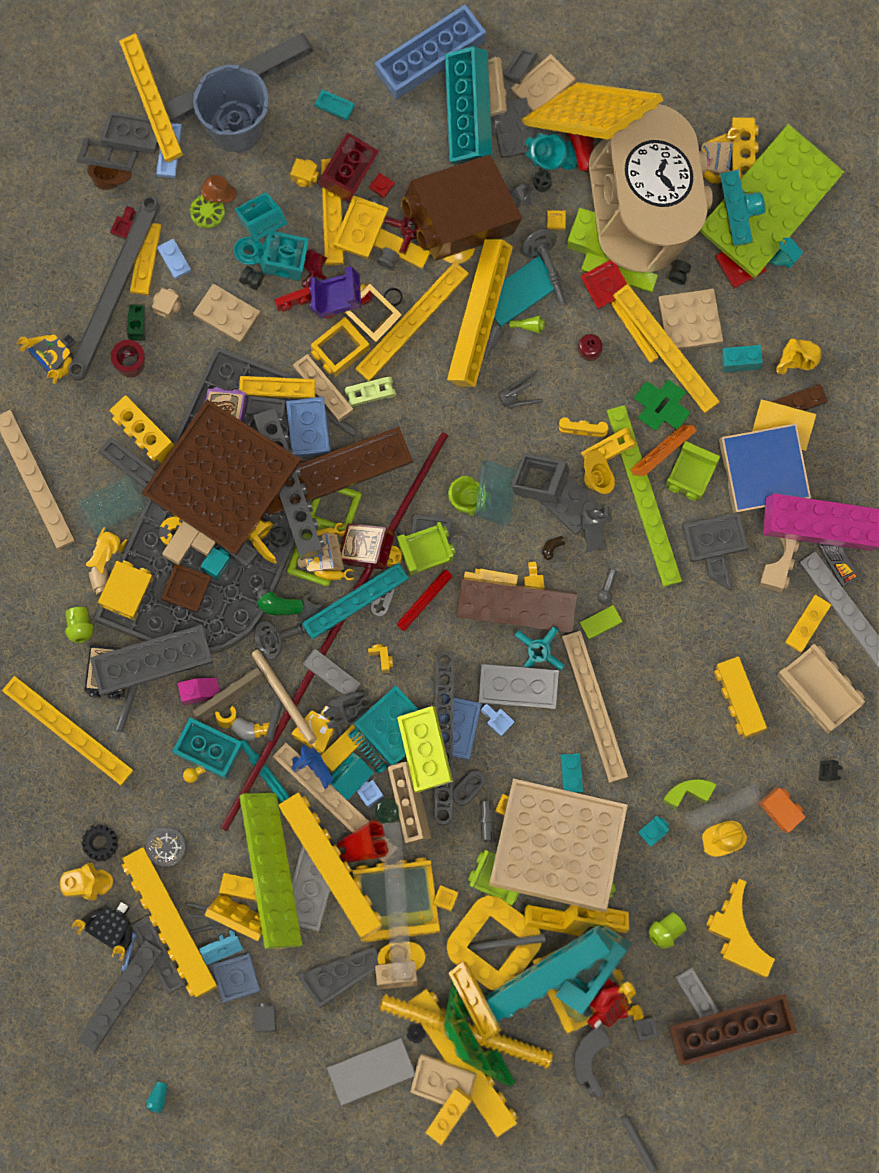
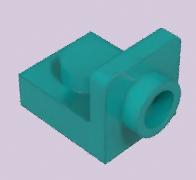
M655 816L638 834L651 848L669 832V824L664 818L661 817L659 819L658 816Z

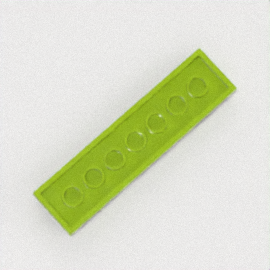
M243 793L240 795V802L265 949L302 946V939L276 793Z

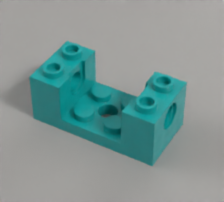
M607 925L603 928V931L613 942L611 954L598 969L600 975L596 974L589 984L578 976L571 980L568 978L557 988L558 993L556 997L581 1015L589 1008L591 1001L609 979L632 945L631 942Z

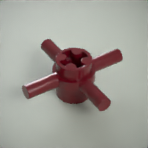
M386 216L385 224L401 229L404 239L399 253L406 255L411 240L417 239V230L419 228L414 218L409 219L405 217L403 221ZM412 224H413V225H416V226H415V230L408 229V228H411V227H412Z

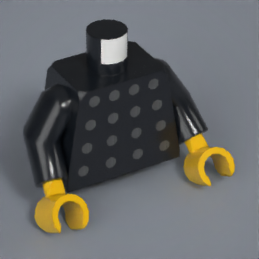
M120 902L115 911L108 907L96 909L80 920H75L71 929L75 926L79 927L80 929L77 932L79 935L85 928L84 931L113 949L112 957L115 954H120V960H123L125 952L132 943L133 929L130 926L131 923L124 918L130 907Z

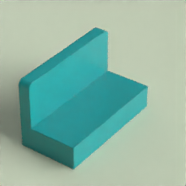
M352 752L331 774L333 782L329 784L348 800L371 777L374 771L359 756Z

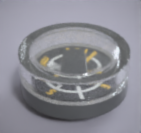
M161 827L149 835L146 842V852L155 865L162 868H171L178 865L185 857L186 842L177 830L170 827Z

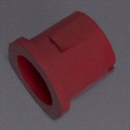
M123 340L113 347L111 361L113 366L125 377H135L143 371L145 367V353L138 342ZM138 355V360L134 365L123 366L125 358Z

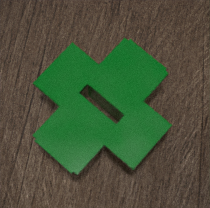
M669 379L660 390L650 382H645L634 396V399L645 407L638 419L654 431H657L663 422L668 423L676 430L679 429L690 415V411L679 404L687 392ZM665 398H668L669 401L662 408V410L659 413H657V410L664 403Z

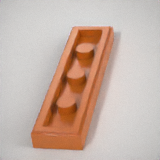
M682 424L679 429L675 430L631 468L633 475L645 476L692 436L697 431L695 427Z

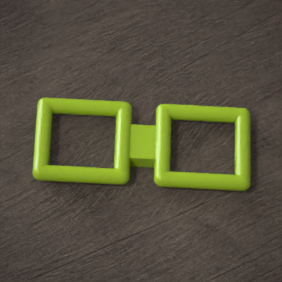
M350 488L337 491L338 493L353 497L344 527L338 528L339 532L346 530L347 524H352L362 497L361 492ZM321 498L314 500L312 504L313 511L310 514L312 519L316 518L319 529H316V531L329 527L335 528L337 523L315 516ZM305 533L302 538L308 540L312 537V534ZM295 546L287 573L323 586H329L332 580H325L314 574L296 569L297 559L300 556Z

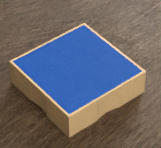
M797 423L725 436L719 439L723 464L728 475V490L733 513L763 508L766 505V498L772 494L811 499Z

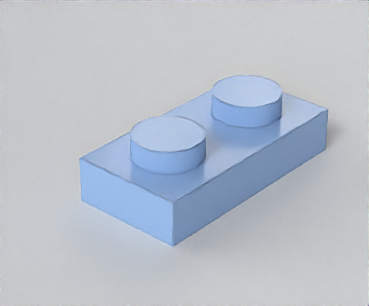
M174 239L157 247L175 280L191 272V268Z

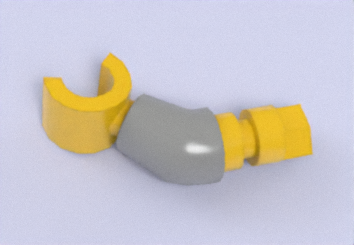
M233 706L230 708L231 717L227 719L222 718L220 712L215 711V720L218 726L222 728L231 727L241 739L253 741L255 738H260V735L266 737L270 722L259 726V724H253V722H248L240 717L236 718V710Z

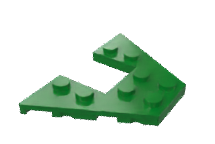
M452 981L444 1027L447 1038L455 1046L456 1055L464 1063L508 1087L514 1085L516 1082L500 1052H497V1049L483 1053L465 1019L470 1017V1014Z

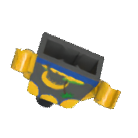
M55 334L28 339L20 337L16 344H22L20 350L23 352L27 347L29 348L30 355L48 373L47 379H53V384H56L58 379L69 374V366L73 358L69 348L76 343L69 334L61 341Z

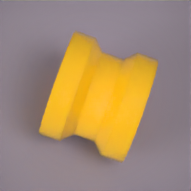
M396 546L391 548L390 559L387 563L388 567L402 562V553Z

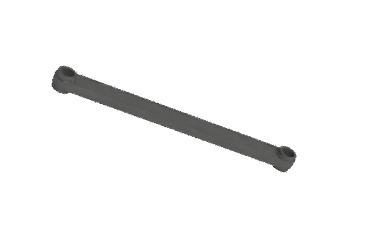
M147 196L142 200L138 213L72 363L69 366V374L74 380L80 381L86 377L159 211V203L153 196ZM154 203L153 207L147 208L149 204ZM81 368L79 374H73L76 369Z

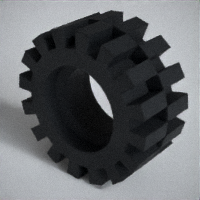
M105 825L91 826L90 830L87 829L85 831L86 834L82 837L83 841H81L82 849L86 855L92 860L99 862L112 858V855L117 852L116 849L118 848V838L114 831ZM97 836H104L107 839L105 849H94L93 840Z

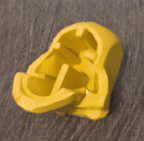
M790 339L785 349H783L782 358L776 367V371L778 374L784 375L788 368L811 370L820 363L822 351L817 344L811 341Z
M92 862L86 863L82 868L64 872L60 878V889L65 897H83L90 901L96 900L97 893L104 895L113 886V877L102 869L96 870Z

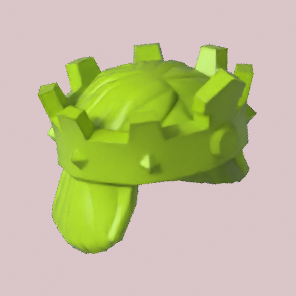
M461 476L454 480L448 491V498L453 507L460 513L463 512L469 516H474V513L480 510L483 511L485 503L491 499L489 492L484 490L483 485L474 481L473 477Z

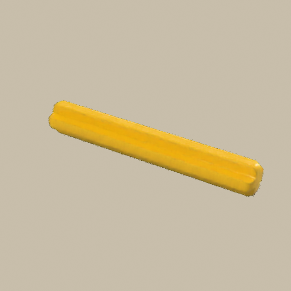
M614 300L611 305L649 363L655 362L659 358L657 353L618 301Z

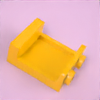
M124 560L122 563L116 561L98 600L99 606L136 621L138 608L150 582L154 580L151 572L144 568L136 569L133 567V564Z

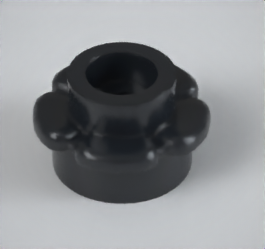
M412 1024L407 1029L409 1041L420 1043L426 1037V1031L421 1024Z

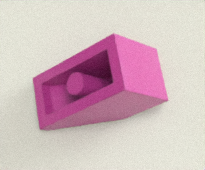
M196 678L178 683L181 701L184 706L210 700L216 693L220 692L217 678Z

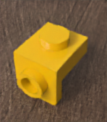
M381 644L373 645L372 648L368 649L369 656L380 655L382 674L390 673L389 667H393L392 656H388L387 647H383Z

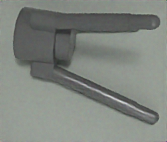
M534 371L499 393L504 407L509 406L512 409L516 406L542 402V399L515 402L518 400L516 393L531 386L532 383L529 382L518 388L516 387L535 375Z
M185 902V905L202 910H207L208 906ZM205 914L188 915L189 918L208 919V924H212L189 930L190 935L219 929V926H224L205 916Z

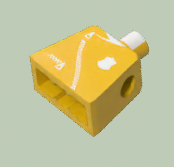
M324 706L320 714L312 710L304 718L317 738L314 743L308 744L298 727L292 732V737L323 754L327 750L335 728L329 729L327 726L331 717L325 718L323 714L330 707Z

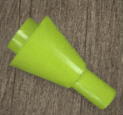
M541 315L523 319L522 321L510 320V328H522L541 334V330L545 328V320L541 319Z

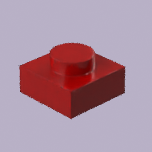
M379 173L370 184L369 189L384 199L394 187L395 182Z

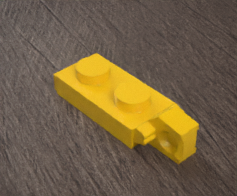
M476 568L475 573L465 571L464 577L512 584H517L518 579L516 574Z

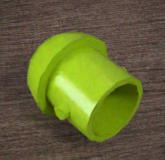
M85 607L68 609L65 612L67 628L64 631L67 638L74 643H83L90 640L94 633V626L90 624L88 609Z
M672 912L660 922H653L649 928V936L657 947L666 949L674 946V940L686 932L687 929L681 918Z

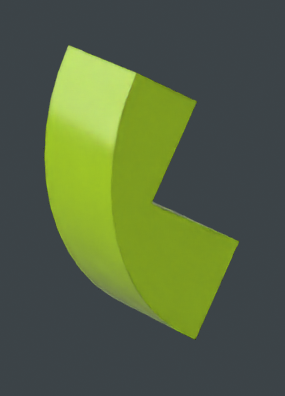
M706 780L685 781L670 790L665 796L663 803L676 810L686 793L706 804L717 784Z

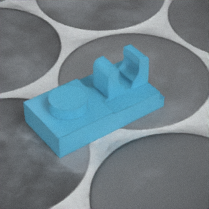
M232 930L229 931V937L224 939L220 935V941L200 948L206 965L243 950L238 937L235 936Z

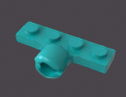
M739 170L720 173L734 247L753 243L749 218L765 213L763 195L761 192L751 194L743 192Z

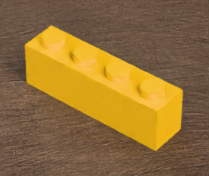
M739 656L717 664L714 674L717 681L722 683L723 688H721L724 699H728L730 703L728 710L731 717H735L737 721L735 728L738 735H742L743 739L765 732L767 726Z

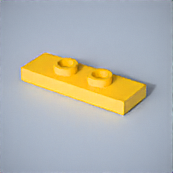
M814 595L785 641V644L802 653L831 604Z
M456 1087L426 1131V1134L442 1145L473 1099L459 1087Z

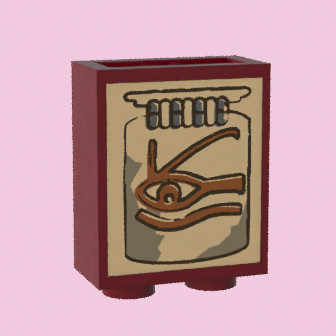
M347 524L340 549L342 562L347 566L386 570L395 533L386 527Z

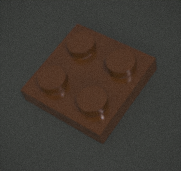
M175 563L161 600L198 613L212 577Z

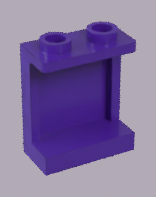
M352 266L345 268V275L318 281L316 277L311 278L309 289L312 301L310 302L312 312H315L319 318L361 308L360 274Z

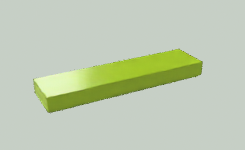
M587 252L581 271L587 273L606 263L609 259ZM618 266L630 287L652 294L658 277L657 274L634 272Z

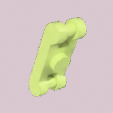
M392 377L346 387L345 393L349 397L348 403L351 407H356L360 404L395 397L396 391L392 387ZM385 386V391L380 392L379 387ZM361 391L362 396L356 398L355 393Z

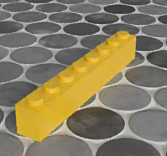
M502 239L484 240L447 377L448 381L460 387H476L513 246Z
M297 793L279 804L281 812L361 940L382 928L381 922L383 921L377 911H372L370 907L372 902L367 894L363 896L359 889L362 886L357 878L352 879L349 873L352 870L346 861L342 863L339 856L341 853L336 845L332 846L329 839L331 837L325 828L322 830L318 825L321 821L315 812L311 813L308 809L311 805L305 796L301 797Z
M144 847L122 858L124 861L122 867L127 875L131 874L134 880L131 884L135 892L140 891L143 897L140 901L144 909L149 908L152 914L149 918L153 926L158 925L161 931L158 935L162 943H167L170 948L167 952L171 960H176L179 965L176 969L181 979L186 978L188 982L186 988L190 996L195 995L198 999L218 988Z
M426 989L409 1001L412 1005L417 1004L419 1008L423 1006L425 1010L428 1008L431 1012L434 1010L436 1013L440 1012L442 1016L446 1015V1010L444 1008L440 1010L436 1004L439 1000L433 991L429 993ZM424 1025V1030L447 1063L477 1073L471 1098L495 1136L498 1138L517 1124L515 1120L518 1117L512 1108L509 1110L504 1105L506 1099L500 1091L496 1093L492 1087L495 1085L492 1078L488 1075L485 1076L481 1071L464 1063L456 1055L455 1046L447 1038L444 1031L439 1032V1029L434 1030L433 1027L428 1028L427 1025Z

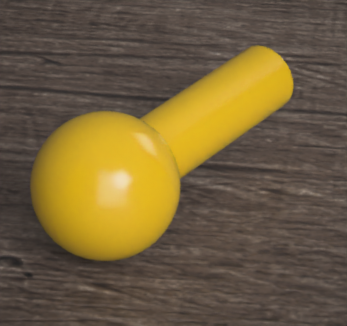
M199 767L195 769L187 768L183 772V778L188 783H194L198 776L206 771Z

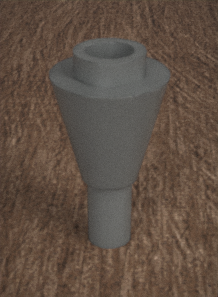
M492 324L484 353V358L488 359L492 348H494L504 334L502 327L496 324Z

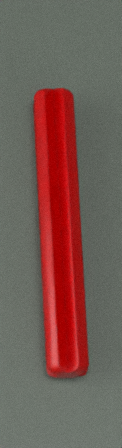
M444 570L399 620L397 627L400 630L405 631L449 582L452 574L448 570Z

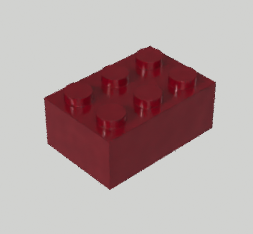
M347 132L317 184L349 203L379 151Z

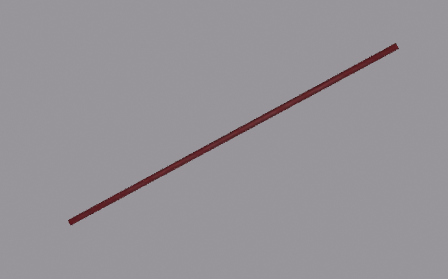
M442 432L389 525L388 529L393 533L448 437L446 433ZM365 568L354 590L367 582L374 569ZM344 621L334 626L319 650L324 656L327 654ZM308 670L292 699L296 707L315 675L310 670ZM287 710L276 727L273 741H268L220 827L222 830L228 831L241 807L240 795L249 793L289 722L291 716Z

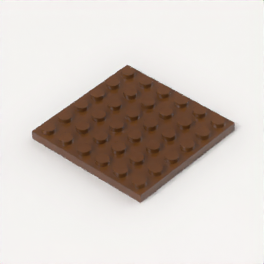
M207 399L142 491V494L236 556L302 460Z

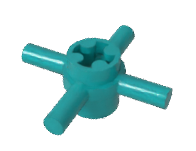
M556 626L550 629L545 638L535 639L534 641L520 630L517 631L515 637L528 646L530 657L523 667H533L536 662L547 660L560 671L563 669L565 664L551 654L552 646L550 642L559 632ZM542 646L544 648L542 649L543 655H540L541 653L536 651L535 648L538 649Z

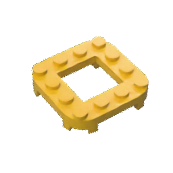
M487 895L475 902L451 934L447 942V954L452 963L457 966L462 962H467L474 978L486 989L494 991L523 973L540 950L541 943L517 946L500 970L497 971L467 948L489 917H492L518 938L541 935V932L538 928L525 926V917L505 901L496 896Z

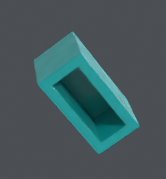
M761 345L723 348L721 353L723 373L761 370L763 364Z

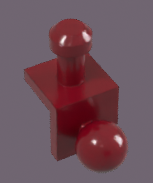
M308 250L303 267L310 274L302 282L304 288L311 285L312 277H319L323 280L327 279L322 273V266L327 257L316 250Z

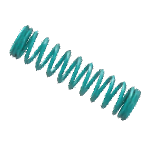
M356 728L348 734V737L350 739L355 737L352 740L353 742L360 736L364 737V735H360L361 731ZM362 737L358 742L355 743V745H357L358 743H360V741L365 740V742L358 747V749L361 748L364 744L368 743V745L364 749H362L361 752H363L366 748L371 747L370 750L367 751L363 756L367 755L370 751L374 750V752L370 756H368L366 760H368L372 755L377 754L376 757L369 762L371 763L376 758H379V760L376 763H374L372 767H374L380 761L384 762V760H380L381 757L378 756V753H375V749H372V746H369V742H366V738ZM382 762L381 765L375 768L377 774L382 773L388 765Z

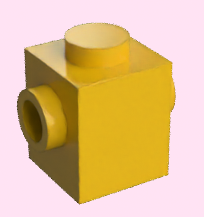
M296 158L290 173L291 181L296 182L300 187L306 188L308 186L312 188L313 183H317L320 176L317 165L311 160L306 159L304 161Z

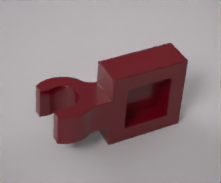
M126 206L123 216L116 217L110 231L111 235L126 240L134 222L131 221L136 214L134 208Z

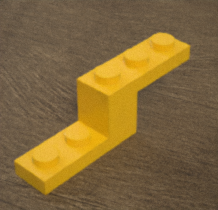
M527 905L525 908V926L576 936H581L588 927H597L598 925L602 929L607 925L616 932L627 933L629 931V912L607 908L605 913L575 905H570L565 912Z

